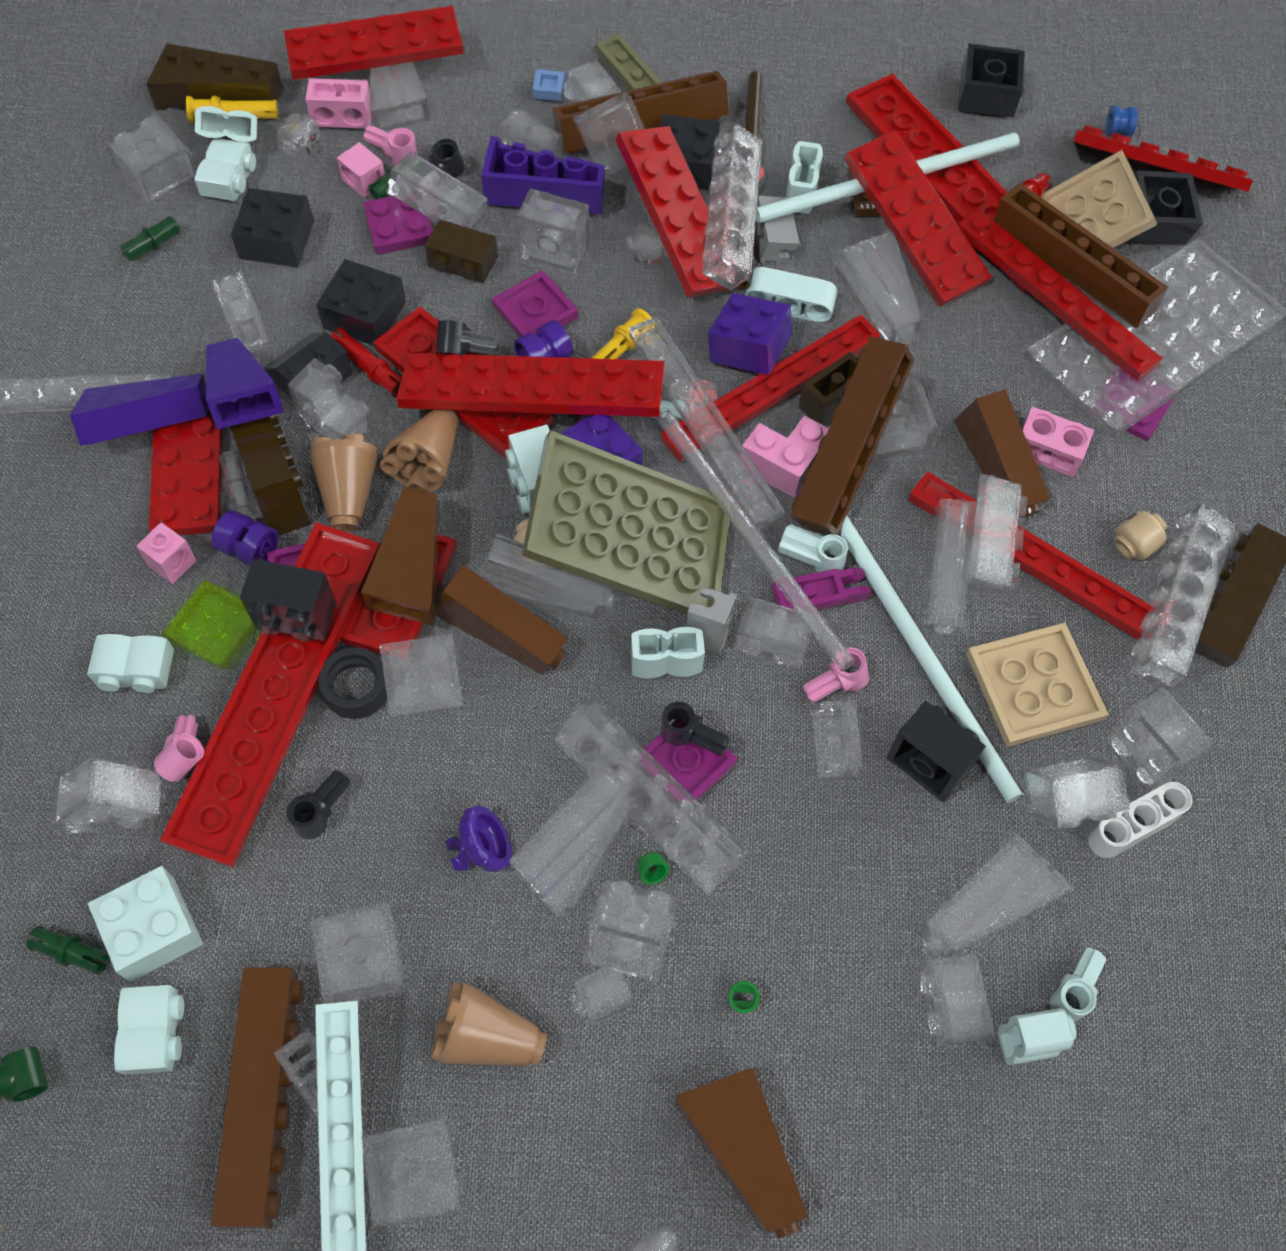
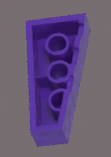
M490 136L481 175L484 204L602 214L605 197L604 165L570 156L565 160L560 159L552 151L542 149L541 153L526 150L525 144L514 142L511 146L501 143V138Z

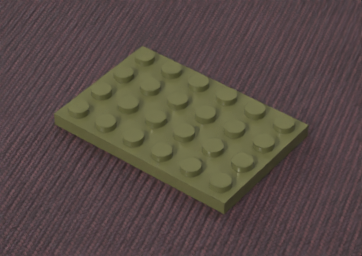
M550 430L544 440L521 556L687 614L691 603L702 604V606L707 608L714 605L713 600L700 595L701 589L709 588L721 592L732 501Z

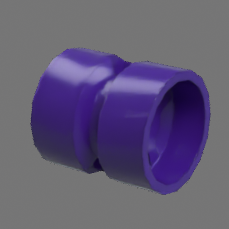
M551 320L538 327L536 334L527 333L514 340V349L517 356L561 358L573 356L571 340L564 328L556 320Z
M229 510L222 515L214 528L212 546L215 550L233 558L237 557L238 561L251 566L253 559L268 561L267 552L276 550L279 534L277 530L261 522H254L252 518L238 511Z

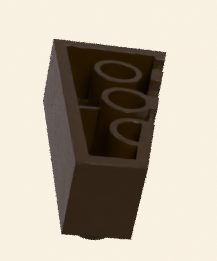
M166 43L146 82L155 110H166L167 106H179L180 110H186L187 96H192L193 99H211L212 96H217L221 98V101L277 100L278 103L284 90L277 62Z
M273 415L233 425L230 428L267 526L277 530L280 536L309 526L310 522L297 489L303 487L297 467L289 468L295 465L289 446L281 447L286 445L287 442L281 426L274 427L279 424L277 416Z
M1259 523L1249 532L1243 530L1233 546L1234 550L1230 559L1226 561L1218 575L1220 581L1216 589L1213 588L1204 602L1203 607L1207 609L1202 619L1198 618L1188 634L1189 637L1193 638L1188 647L1189 650L1225 668H1228L1238 660L1286 564V536Z

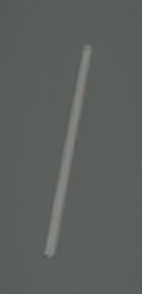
M669 410L661 412L660 417H657L656 420L839 670L845 671L855 663V660L673 414Z

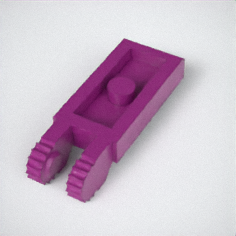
M859 567L838 570L837 568L777 580L771 584L772 594L780 617L845 605L846 603H857L868 599L872 594L870 588L865 585L844 588V585L858 583L864 579V570Z

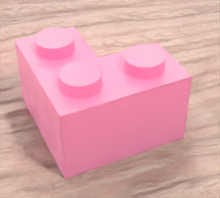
M804 415L787 438L759 423L742 445L739 468L796 498L805 484L808 468L813 465L817 457L819 443L822 437L826 436L829 428Z

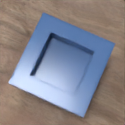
M536 69L532 89L533 98L561 101L565 83V72Z

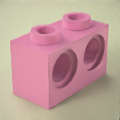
M309 78L305 100L312 127L366 128L370 126L373 106L368 81Z
M1035 407L1031 408L1022 428L1035 462L1071 477L1075 476L1094 433V429Z

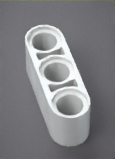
M1169 782L1106 816L1088 836L1090 849L1102 858H1111L1173 824L1191 808L1193 801L1189 789L1178 782ZM1164 798L1170 800L1175 809L1170 808L1165 803ZM1134 815L1140 816L1145 821L1146 826L1139 824ZM1104 831L1112 833L1115 836L1116 842L1108 840Z

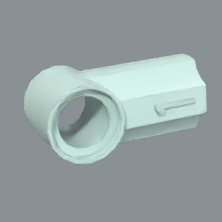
M791 524L786 527L778 548V552L815 566L817 572L837 568L838 570H844L848 551L847 542L839 535L830 534L823 537ZM829 554H830V555H834V556H836V557H835V558H831V557H828V556H826V555H829Z

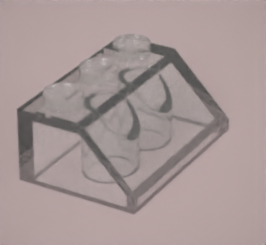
M980 474L968 588L1010 592L1011 583L1018 584L1020 563H1013L1015 550H1022L1024 535L1023 529H1017L1018 516L1026 515L1028 496H1021L1022 485L990 475Z

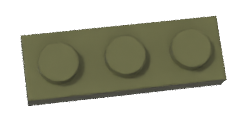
M619 33L596 43L597 55L627 90L662 83Z

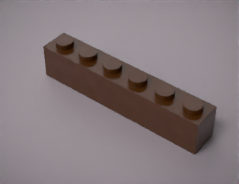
M713 71L553 107L557 142L564 153H578L584 148L591 146H608L611 142L615 141L619 132L660 127L663 114L716 121L721 116L729 115L727 81L718 71Z
M1018 184L1001 198L994 221L1065 278L1136 329L1157 311L1168 286L1023 184Z
M870 336L866 346L861 349L858 356V364L852 377L846 382L845 393L840 405L833 411L832 423L828 432L819 443L817 457L813 465L806 472L805 484L801 493L794 499L790 516L802 528L824 535L839 534L915 361L906 344Z
M243 967L211 1226L215 1228L272 1229L273 1219H278L280 1214L281 1193L276 1191L278 1174L284 1172L286 1163V1149L281 1147L282 1130H287L289 1127L291 1115L290 1104H285L287 1087L293 1086L295 1078V1063L290 1061L292 1045H297L299 1039V1021L294 1019L296 1004L302 1003L304 993L303 980H299V976L292 968Z

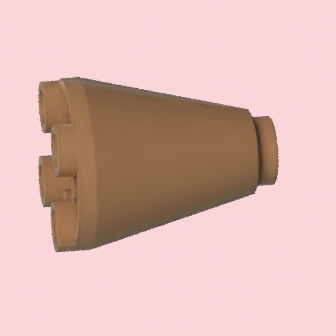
M433 410L390 440L383 451V459L380 462L382 470L392 475L397 482L407 488H421L429 492L439 489L447 477L458 430L456 414L452 410Z
M347 434L344 436V439L337 440L327 437H316L312 440L310 457L327 519L331 522L332 528L341 531L357 530L359 522L363 518L378 462L377 447L366 443L365 436L360 434Z
M453 981L446 1001L448 1008L445 1017L440 1016L433 1037L435 1043L431 1052V1059H435L443 1064L526 1067L528 1064L536 1066L539 1064L546 1045V1033L539 1032L538 1026L472 984Z

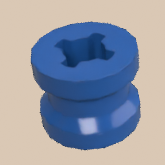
M1111 106L1106 119V134L1122 133L1124 136L1131 137L1137 125V108L1128 107L1127 109H1121L1119 106Z

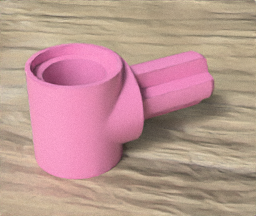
M367 126L365 128L364 140L382 148L384 155L391 158L394 166L403 162L414 152L417 155L415 137L411 130L397 128L388 133L374 126Z
M852 647L842 649L835 656L834 662L828 664L830 670L804 684L803 690L807 698L812 703H815L840 688L843 692L863 689L869 681V671L864 653ZM848 667H859L856 672H844Z
M191 714L188 716L180 715L176 719L173 734L166 738L163 750L154 760V767L157 773L168 781H180L204 755L202 744L195 738L198 724L195 722V716Z

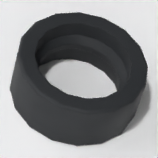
M345 648L330 655L318 676L319 690L329 709L338 716L349 719L368 717L378 711L387 700L390 690L388 674L378 655L364 648ZM359 666L372 671L375 676V685L362 698L354 700L341 699L334 692L333 682L344 670Z

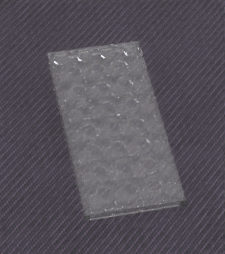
M1200 239L1190 243L1147 271L1168 286V289L1157 311L1137 329L1100 302L1097 303L1098 306L1163 358L1160 365L1137 382L1067 323L1028 347L1023 357L1113 438L1286 321V308Z

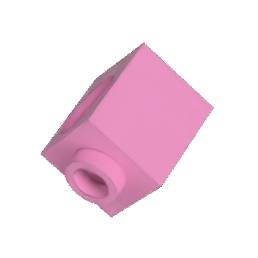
M360 142L337 157L341 179L363 198L371 194L368 186L385 175L383 161Z
M163 523L156 526L136 546L147 566L171 584L176 582L197 561L187 541Z

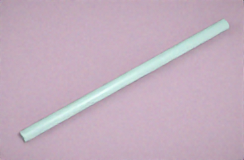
M1014 132L916 162L924 174H928L1019 146L1020 140L1018 134ZM853 179L754 208V218L757 223H761L865 191L858 180Z
M846 515L839 535L847 542L852 556L859 567L864 570L867 580L957 724L962 728L972 730L980 738V741L986 745L979 759L1006 803L1017 800L1023 793Z

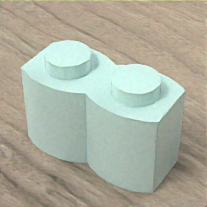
M202 106L195 109V132L209 138H219L226 135L236 141L250 142L256 140L257 116L244 110L225 112L218 107Z
M214 138L211 141L206 158L200 163L195 175V182L201 196L235 201L240 193L244 192L246 178L250 172L254 171L256 166V157L252 153L249 143Z
M799 141L796 144L786 191L787 198L817 190L823 156L820 144ZM812 208L805 209L799 212L808 214L812 210Z
M679 627L668 632L659 629H642L631 634L632 675L650 679L663 676L666 673L678 677H688L702 672L705 655L702 630L694 627Z
M117 634L97 635L87 675L101 690L113 692L118 691L119 688L132 687L138 692L152 693L154 689H164L167 686L174 648L168 639L163 637H129Z
M171 985L121 989L118 1005V1032L114 1054L116 1072L123 1075L173 1072L174 1062L179 1061L182 1051L181 1038L176 1036L175 1030L177 1020H181L184 1014V999L182 995H178L176 988Z
M1062 1008L1010 1017L1008 1023L1001 1024L998 1029V1038L1004 1060L1008 1065L1058 1057L1061 1051L1069 1050L1076 1039V1028L1071 1016L1066 1015L1065 1010Z

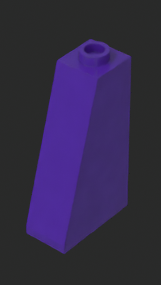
M239 338L206 345V401L217 429L284 413L273 379Z
M202 373L85 389L70 414L80 446L94 444L206 417L209 411L206 401V383Z

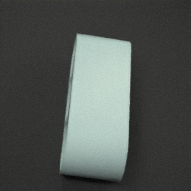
M757 267L751 272L750 286L746 289L745 295L791 305L792 317L814 322H826L832 316L838 292L836 286L826 280L767 267Z

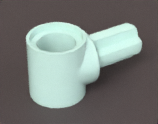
M1086 948L1073 974H1066L1059 988L1050 998V1008L1064 1009L1066 1015L1071 1016L1073 1022L1089 1014L1096 1006L1098 990L1094 985L1106 962V957L1100 951ZM1066 993H1071L1078 998L1080 1010L1072 1008L1067 1003Z

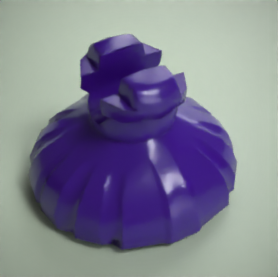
M476 805L467 809L459 823V837H451L446 841L447 850H460L458 857L451 859V864L455 871H467L472 863H474L484 871L497 873L509 867L512 859V846L507 830L503 827L497 816L485 806Z

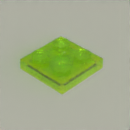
M204 579L162 632V635L169 642L223 671L256 627L239 597Z

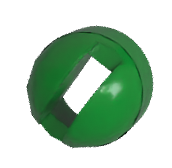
M649 851V854L639 857L636 863L637 872L643 883L655 885L662 882L668 876L669 866L664 857L658 852ZM653 865L656 866V868H654L653 870L649 871L648 868H650V867L653 866Z
M738 981L730 987L728 1002L735 1011L746 1014L757 1008L760 994L754 984L748 981ZM734 992L752 993L753 1001L733 1000Z

